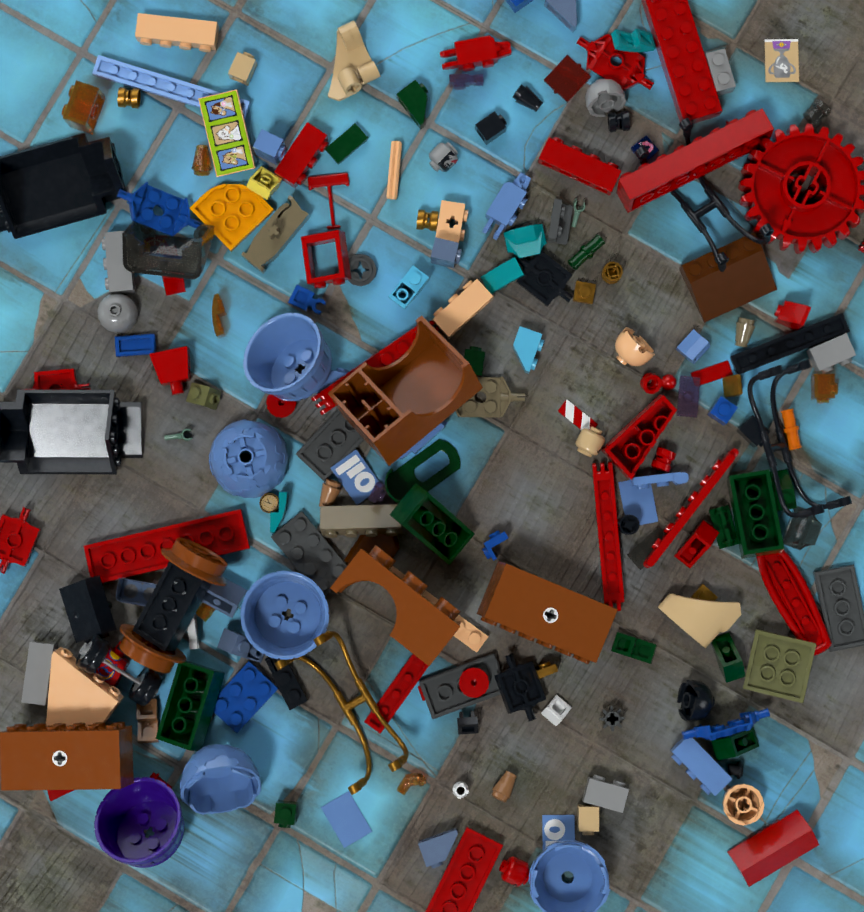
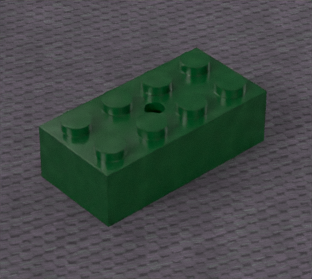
M769 469L729 476L727 485L741 559L782 553L784 543ZM751 513H757L758 518H754Z
M416 483L389 514L448 565L452 563L475 535L474 532L431 494Z
M190 661L178 663L155 739L190 751L200 750L205 741L225 673Z

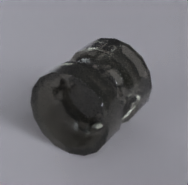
M819 99L812 104L813 108L807 109L803 113L805 120L816 128L822 123L823 118H827L831 114L830 108Z

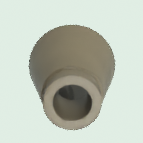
M739 317L738 322H736V346L747 348V344L756 327L754 326L755 320Z

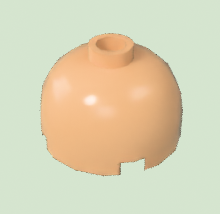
M625 327L615 342V350L618 353L617 359L623 365L628 363L631 366H642L655 355L653 353L654 350L641 336L633 335L634 330Z
M744 783L736 784L729 788L722 802L723 811L728 819L735 824L743 826L759 820L765 806L759 790Z

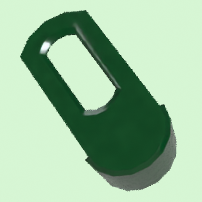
M438 439L394 472L391 468L385 477V489L389 497L396 503L403 499L415 483L428 492L460 469V457L456 449L449 442ZM437 452H445L449 457L450 464L425 482L419 481L414 474V469Z

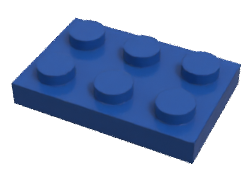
M248 661L220 691L213 712L234 732L238 733L278 690V687L255 665Z

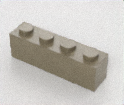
M398 504L320 506L321 534L327 538H336L337 535L353 538L357 537V535L376 537L378 534H386L387 536L403 534V526L389 515Z

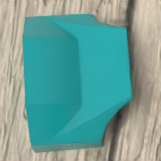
M543 224L520 227L503 233L507 253H513L518 258L541 254L543 246L547 244Z

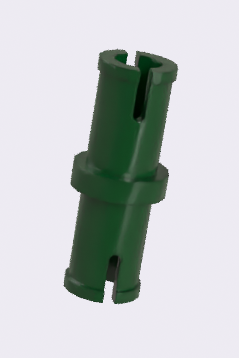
M596 234L585 246L582 245L579 248L580 250L568 260L569 265L574 270H577L587 259H591L593 254L605 244L602 237Z

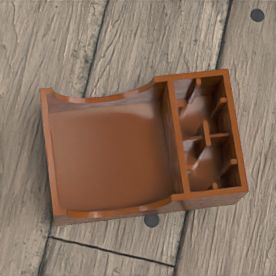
M422 315L415 320L417 323L416 337L410 348L401 358L390 365L379 368L371 367L365 362L328 392V395L343 417L388 466L393 464L483 388L470 363Z
M375 545L370 553L360 549L330 589L335 593H342L348 586L361 581H371L385 588L392 596L397 612L396 623L390 636L430 666L460 628V625L454 620L461 611L442 596L435 605L422 596L428 585L410 571L402 579L394 574L390 569L396 560Z

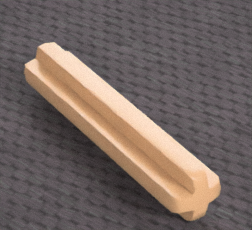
M400 141L391 142L386 195L387 199L396 200L398 195L402 142Z

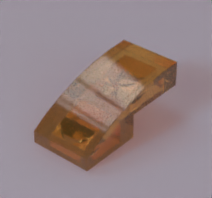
M217 293L213 298L212 319L216 336L219 339L226 336L219 317L227 314L221 297Z

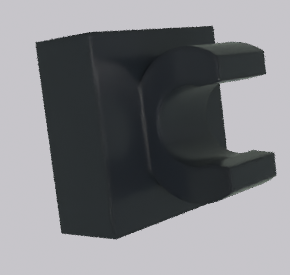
M463 711L460 712L459 718H457L458 735L478 733V717H475L474 711H471V717L465 718L463 717Z

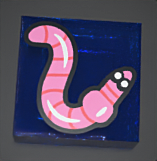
M647 135L631 147L632 152L635 154L639 147L645 146L649 152L647 161L659 152V149Z

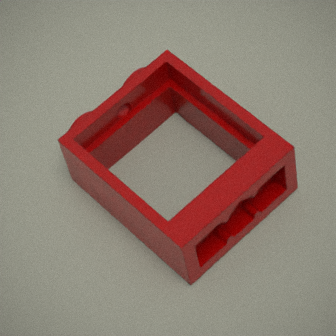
M333 230L301 237L308 285L319 289L325 288L326 284L333 283V285L345 284V280L351 279L345 232ZM335 242L339 273L316 277L312 246Z

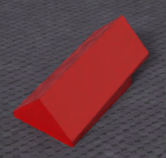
M796 809L781 820H776L731 848L727 853L750 887L817 847L819 843L811 827Z

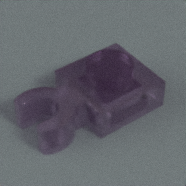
M483 74L449 75V86L454 87L455 90H464L469 85L483 86L484 83Z

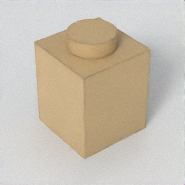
M237 52L228 72L229 78L248 86L257 67L254 56L247 52H243V54Z
M577 805V829L579 832H582V835H594V832H599V806Z

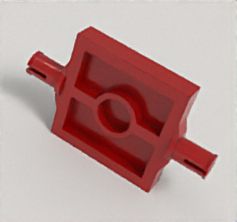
M72 368L34 372L33 389L21 390H91V388H84L90 387V383H77L75 369Z
M23 507L19 518H12L2 514L0 519V572L5 574L9 563L27 566L41 531L40 528L34 527L26 521L31 510Z

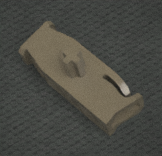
M290 195L288 201L291 203V206L289 203H285L279 207L254 237L247 253L242 252L241 254L246 261L263 274L266 271L264 267L281 254L310 218L309 214L302 210Z

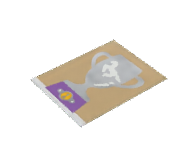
M765 39V82H799L798 39Z

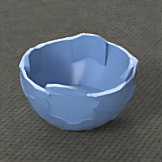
M246 419L233 422L219 432L212 443L209 453L211 473L223 487V490L233 496H241L243 498L262 497L279 485L286 476L288 463L286 442L274 427L261 422ZM244 451H249L252 455L251 460L247 463L242 462L240 459V455Z
M227 744L207 745L198 750L186 763L180 780V798L182 802L187 804L194 812L202 815L246 808L254 802L257 795L261 792L259 772L251 757L240 748Z
M576 840L558 841L548 845L538 855L536 860L533 861L529 871L530 895L535 905L542 912H597L606 903L610 892L609 874L605 860L590 845ZM566 871L573 874V879L570 882L562 880V874Z

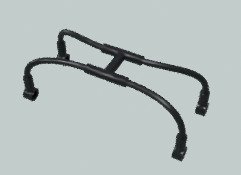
M685 118L679 123V126L683 130L687 146L691 144L690 136L693 123L689 118ZM641 146L635 151V154L642 165L647 163L649 152L645 146ZM700 177L698 180L711 201L695 212L688 202L684 201L675 190L670 193L681 204L680 206L699 232L703 233L714 254V260L718 265V269L720 272H724L729 258L724 252L718 253L700 217L717 208L721 215L740 233L760 245H766L770 242L774 229L769 223L762 226L759 231L763 235V240L747 232L731 217L729 210L713 189L706 184L703 177Z
M809 360L798 362L786 367L784 370L779 365L759 372L750 379L747 387L748 398L760 429L769 467L772 469L779 503L783 511L793 518H805L824 513V509L831 510L852 504L850 496L829 501L826 504H817L807 497L795 475L784 431L779 423L775 401L777 383L785 374H792L811 368ZM772 376L776 377L772 382L770 401L776 427L775 432L778 438V443L771 444L769 435L765 431L752 391L753 384L757 380H763ZM781 450L784 463L787 464L798 493L812 507L800 510L797 513L791 512L787 508L781 490L774 452Z

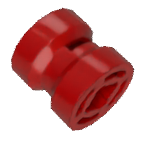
M657 447L655 452L656 458L652 460L650 466L669 473L671 461L675 459L676 453Z

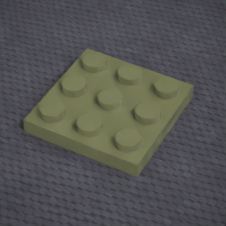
M756 629L743 689L804 703L817 643Z

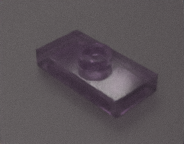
M679 377L676 416L697 418L700 377Z
M380 482L375 484L368 498L370 502L377 504L378 501L382 502L387 492L384 490V484Z

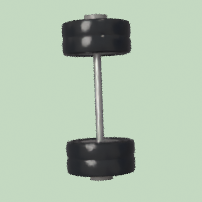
M93 635L83 644L76 660L78 668L92 674L102 663L106 664L133 681L128 697L141 706L147 705L156 696L163 679L161 674L146 667L135 678L105 660L110 643L98 635Z

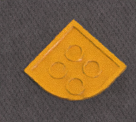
M221 184L215 186L203 194L189 208L231 252L274 212V209L260 195L242 184Z

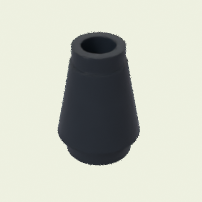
M522 84L512 97L516 100V103L535 112L543 103L528 86L525 87Z

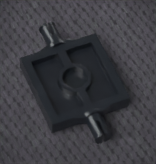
M543 251L530 261L525 258H516L517 262L524 267L523 273L525 275L516 281L518 285L547 307L558 296H561L568 303L573 296L564 289L566 283L572 277L570 272Z
M513 653L506 655L505 658L509 668L502 673L494 675L508 714L518 710H525L528 722L537 718L532 707L546 700L533 661L517 665Z

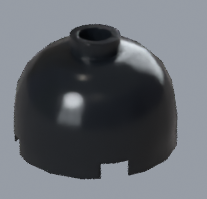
M686 680L687 683L683 682L678 691L677 703L681 702V709H678V712L685 721L702 720L708 716L714 707V696L710 688L701 681Z

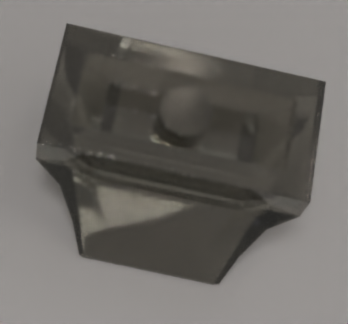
M797 506L792 512L797 513L804 508ZM815 515L805 518L790 517L783 535L784 545L797 550L815 545L822 524L816 519Z

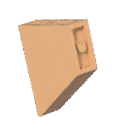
M60 647L52 653L46 726H51L55 723H66V726L73 725V723L93 725V723L106 722L124 696L118 688L107 684L100 674H89L76 666L77 659L70 650Z

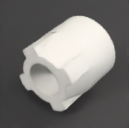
M458 781L453 785L452 791L458 799L467 796L469 788L465 782ZM458 787L465 789L463 794L457 793Z

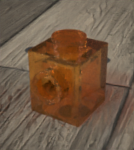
M813 374L811 376V400H817V403H829V400L835 398V395L838 394L835 374Z

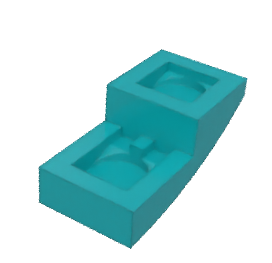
M615 29L611 33L615 50L648 52L656 49L653 35L650 32L635 29L632 33Z
M514 257L481 276V279L486 289L493 294L525 275Z
M279 492V512H270V533H276L284 519L288 504V492Z

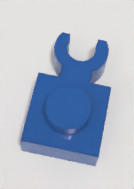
M296 285L288 301L289 304L306 312L311 307L313 312L321 315L322 312L316 309V305L319 303L326 305L323 299H313L315 296L314 292L299 285Z

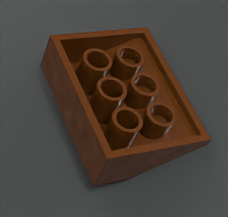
M742 237L718 248V253L724 252L729 258L724 272H720L713 252H709L681 265L679 268L680 273L704 323L777 290L760 244L753 242L747 237Z

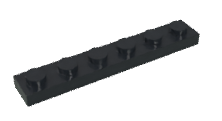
M843 313L732 355L730 360L736 375L743 374L850 332Z

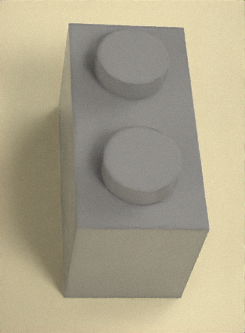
M725 48L706 53L705 57L717 95L720 96L733 92L736 85Z
M847 333L806 351L815 372L822 371L823 374L834 370L833 366L838 363L843 366L852 362L851 358L856 356Z
M595 774L593 778L588 776L582 801L623 813L629 788L625 787V783L613 780V783L605 781V777Z

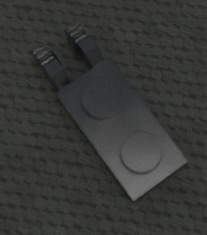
M270 657L266 658L265 661L272 672L271 675L289 710L308 701L291 666L287 665L277 671Z

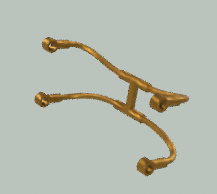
M327 631L313 640L318 647L332 637L336 638L355 680L354 683L361 693L358 697L347 702L341 691H338L326 673L313 661L304 656L289 660H279L274 665L277 670H280L294 660L303 661L315 669L334 692L335 699L360 738L366 757L365 777L348 787L351 795H353L367 784L371 775L372 764L367 742L351 709L366 701L372 713H375L382 725L403 750L404 755L388 764L392 772L401 768L407 762L409 752L401 738L379 712V707L363 680L357 675L341 636L335 631Z

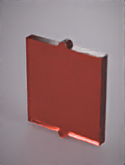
M566 55L544 79V82L554 90V94H558L568 103L591 76L581 68V64H577Z

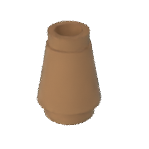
M326 478V481L322 484L319 506L333 505L342 490L340 488L341 483Z
M506 771L492 788L493 792L491 795L506 803L507 799L511 797L517 776Z

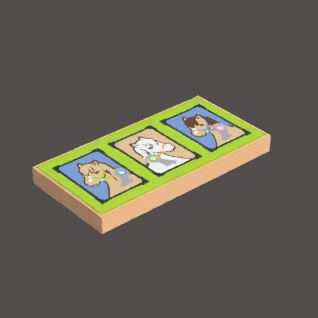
M238 90L198 98L216 177L255 169V161Z

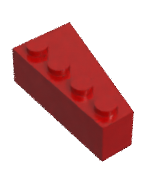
M658 395L602 447L601 451L627 479L632 480L639 466L642 465L650 449L653 448L657 442L656 440L664 431L677 409L664 395Z

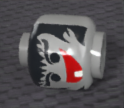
M441 142L429 153L431 160L429 164L437 172L439 170L447 172L457 163L458 151L449 142L446 144Z

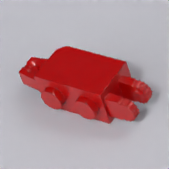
M489 35L454 42V49L441 51L440 57L456 56L457 60L442 64L443 70L458 68V70L467 72L479 66H483V68L492 67L498 62V59L511 55L512 51L509 41L495 42L494 38Z

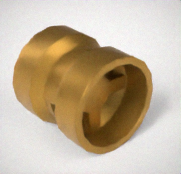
M119 87L118 107L125 108L126 106H131L132 108L139 109L141 101L140 89L133 88L132 90H127L126 88Z
M419 209L416 229L423 230L427 228L430 231H437L439 212L432 211L429 213Z
M617 262L607 263L601 273L603 281L608 284L617 283L622 277L623 269Z

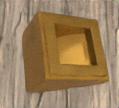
M740 374L723 378L725 397L740 396L743 393Z

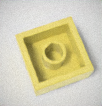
M261 166L249 178L246 187L268 200L279 188L282 178Z

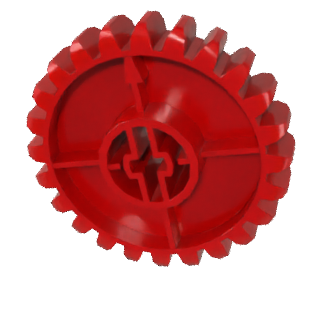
M810 123L806 124L801 133L795 124L789 126L786 135L782 130L777 129L772 134V141L768 138H762L759 143V150H751L748 155L750 163L743 165L741 173L746 178L739 182L738 189L747 194L741 197L739 204L744 207H751L744 218L746 221L755 219L758 221L753 229L755 234L760 233V228L769 223L774 232L771 234V240L768 244H771L776 238L779 239V249L781 251H785L790 244H794L796 254H801L807 244L812 253H817L821 249L822 243L827 248H832L836 245L837 238L844 240L850 235L849 227L855 228L860 223V218L857 214L864 212V201L861 200L864 198V185H861L864 182V171H858L857 168L864 162V159L859 156L851 157L850 154L855 149L852 143L844 147L840 145L843 140L842 134L838 133L832 139L829 138L828 127L823 126L818 134L814 133V127ZM798 173H803V175H799L798 178L795 180V182L791 185V187H790V189H789V193H788V189H787V188L789 187V185L792 183V181H793L794 178H795V177H792V175H793V174H798ZM810 175L812 179L800 203L795 200L802 188L801 185L807 176ZM816 194L813 199L816 203L805 205Z

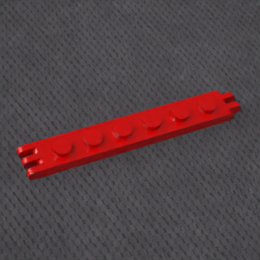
M433 319L429 321L431 325L434 324ZM417 325L311 397L312 401H316L318 398L321 399L320 402L315 404L317 408L322 405L326 406L320 411L321 415L336 406L328 392L363 363L366 362L371 367L379 368L390 365L401 358L410 348L416 337Z
M736 448L731 449L722 460L718 459L711 468L714 471L710 476L706 475L699 483L701 488L698 492L695 490L687 499L689 501L686 507L682 506L675 515L678 517L675 522H670L663 530L665 535L662 539L657 538L652 544L651 548L653 550L643 562L645 568L655 565L739 454Z
M604 462L600 463V471H597L596 463H592L604 604H608L610 607H613V603H616L617 611H621V603H624V589L612 462H608V470H605Z

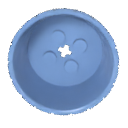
M300 313L281 314L260 326L248 342L243 359V367L248 381L262 392L274 395L284 401H300L312 396L324 385L332 366L331 351L323 339L320 329L312 319ZM300 364L305 367L301 374L296 371Z
M277 571L276 573L273 572L263 576L262 579L257 580L250 587L251 589L247 591L243 599L244 602L241 606L240 616L244 634L257 651L274 659L289 660L304 656L317 646L313 639L326 632L329 623V607L323 591L312 579L298 572ZM291 609V614H294L293 618H289L288 621L284 620L285 616L282 615V612Z

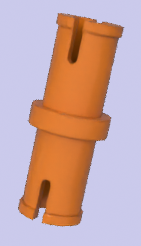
M794 408L781 411L785 427L783 431L787 436L789 450L802 448L798 434L800 429L796 424Z

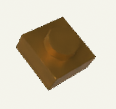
M576 281L573 302L592 305L596 284Z
M701 584L690 598L715 601L718 597L704 584Z
M550 661L538 665L540 669L536 670L539 679L558 672L556 664H551Z

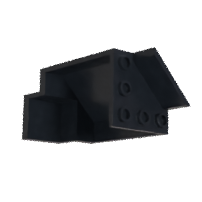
M85 133L0 156V232L7 230L8 233L12 232L14 239L107 214L106 202L120 199V197H117L119 189L127 192L122 178L123 174L120 163L116 156L115 145L111 142L110 137L88 142Z
M17 390L16 402H0V463H17L20 474L117 475V468L121 467V458H143L141 402H120V399L116 398L115 390Z

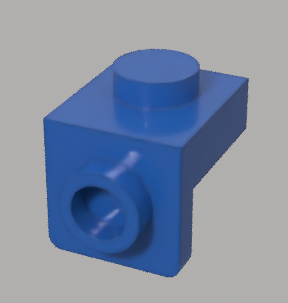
M498 530L489 535L490 540L483 543L485 547L482 550L487 559L492 558L493 561L497 559L491 548L508 539L505 531L500 533Z

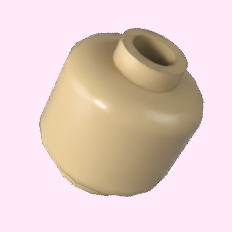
M593 426L590 429H582L575 443L578 447L577 451L588 457L598 455L605 443V438L601 435L602 431Z

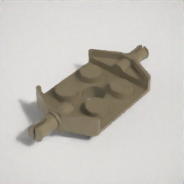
M477 377L483 387L479 392H483L486 395V401L478 403L475 401L474 395L455 412L458 417L502 418L510 403H513V401L525 402V398H517L525 397V393L511 392L503 377Z

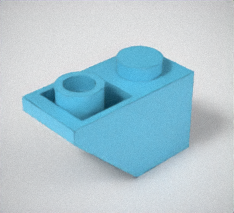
M413 265L389 295V298L405 309L429 282V277Z
M520 326L513 349L524 372L529 374L530 369L535 370L538 359L534 357L537 350L541 352L545 340L541 339V333Z

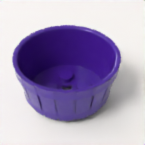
M137 777L134 778V783L127 787L110 790L103 798V801H101L96 812L97 815H95L94 831L101 849L116 861L133 867L148 868L165 862L177 851L184 835V819L179 800L167 784L160 780H155V778ZM152 827L154 835L146 838L144 831Z

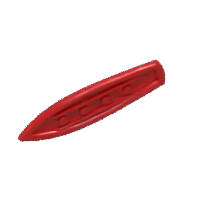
M785 550L782 553L757 556L759 572L764 585L797 639L817 643L814 656L826 651L832 645L830 637L809 587L794 561Z

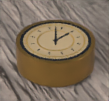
M272 493L264 494L259 502L260 508L266 513L276 512L279 509V498Z

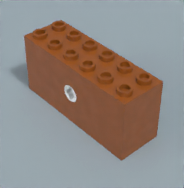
M498 561L477 614L482 616L481 620L494 626L500 623L499 628L513 634L517 630L519 631L518 636L530 641H534L536 638V643L550 649L556 646L555 651L569 657L573 653L572 658L589 664L590 661L597 662L618 609Z
M105 722L93 723V725L73 723V725L66 726V723H55L51 726H46V723L34 724V726L15 724L14 726L7 727V730L0 732L1 791L122 789L133 784L132 725L125 726V722H114L111 725L105 726Z

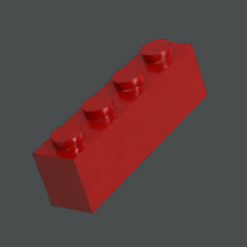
M553 137V139L548 138L538 159L539 164L602 193L611 195L622 171L618 169L619 167L611 162L606 164L600 161V157L594 154L587 155L582 153L583 150L574 145L569 147L564 144L563 140L557 137Z

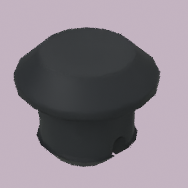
M738 761L737 764L730 763L727 769L728 774L735 775L737 779H740L743 776V764L741 761Z

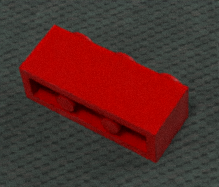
M307 122L275 169V175L282 178L283 181L295 189L298 184L301 186L307 177L305 174L308 169H313L318 161L316 157L320 151L323 153L325 148H327L329 144L327 142V134Z

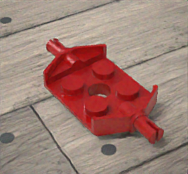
M606 34L594 42L591 41V43L582 36L578 39L576 44L588 51L586 70L590 69L604 79L616 81L624 92L637 84H641L649 90L654 85L652 81L645 78V57L638 52L615 50L611 35ZM612 57H619L622 63L619 66H614L611 64L610 59Z

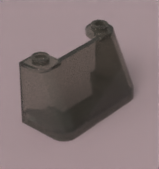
M133 221L122 233L123 265L126 270L133 273L196 279L204 270L214 239V226L200 225L194 231V238L159 235L156 234V230Z

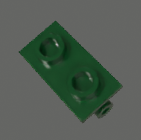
M729 506L709 510L713 528L719 532L716 537L719 549L737 545L738 538Z

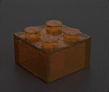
M76 80L75 85H72L69 90V102L63 107V119L69 127L93 134L105 101V96L99 88Z

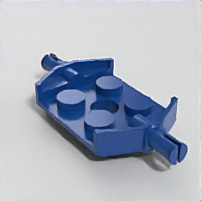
M148 182L144 183L134 193L121 189L118 191L117 197L128 201L131 220L172 237L188 225L198 230L201 228L202 222L190 216L188 198L181 199L149 186ZM154 206L162 208V216L154 214Z
M768 708L760 711L739 713L741 719L727 721L728 725L726 726L724 724L702 726L699 724L691 730L682 732V737L684 740L701 737L713 741L720 737L749 731L759 719L770 717Z

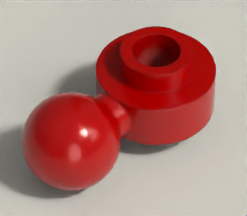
M652 372L645 374L640 381L641 388L648 394L658 392L661 387L665 390H672L677 384L676 378L671 374L664 375L661 379Z

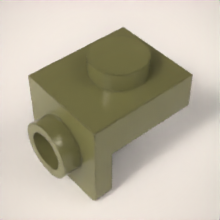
M192 382L186 402L216 410L220 401L221 391Z

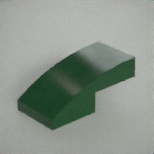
M617 632L611 651L652 664L657 645Z

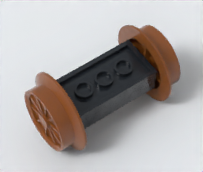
M180 537L176 539L172 548L161 549V554L169 560V563L135 626L122 624L119 628L124 635L119 645L121 651L139 664L161 673H170L175 663H184L186 661V656L177 646L210 585L226 586L228 583L223 576L228 563L223 558L200 544Z

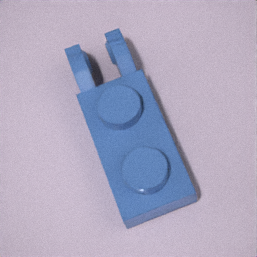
M685 472L633 477L631 486H637V489L649 488V484L657 483V487L669 486V482L680 485L687 483L689 476Z

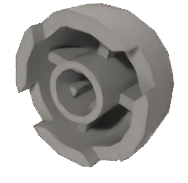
M611 79L596 80L588 87L585 94L586 107L590 115L595 117H605V113L613 110L616 113L626 103L622 87Z
M121 293L110 294L99 303L97 310L98 319L101 325L109 332L125 333L131 330L137 322L138 308L135 302L127 295Z

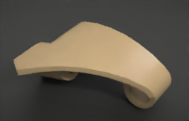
M354 20L337 28L335 64L328 98L337 101L356 94L361 90L362 85L381 77L374 61L371 60Z
M669 593L658 606L662 612L704 648H707L720 632H726L741 616L739 602L707 601L683 597L674 593Z

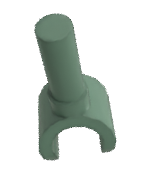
M577 198L573 201L575 212L572 227H576L580 212L585 209V200H583L582 206L576 205Z
M184 429L182 433L164 435L165 440L183 439L184 441H190L192 438H185L183 434L192 430Z

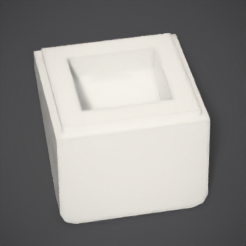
M556 694L541 714L557 726L572 707Z

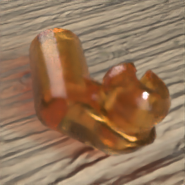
M418 772L407 774L396 790L405 795L410 786H423L426 783V778Z

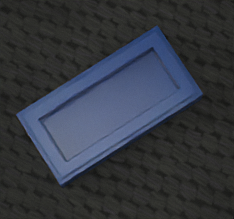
M156 335L116 336V357L141 356L157 352Z

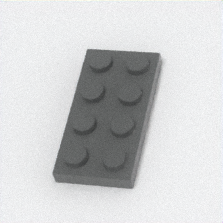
M302 511L271 536L297 570L304 576L312 579L325 596L332 591L330 587L347 565Z

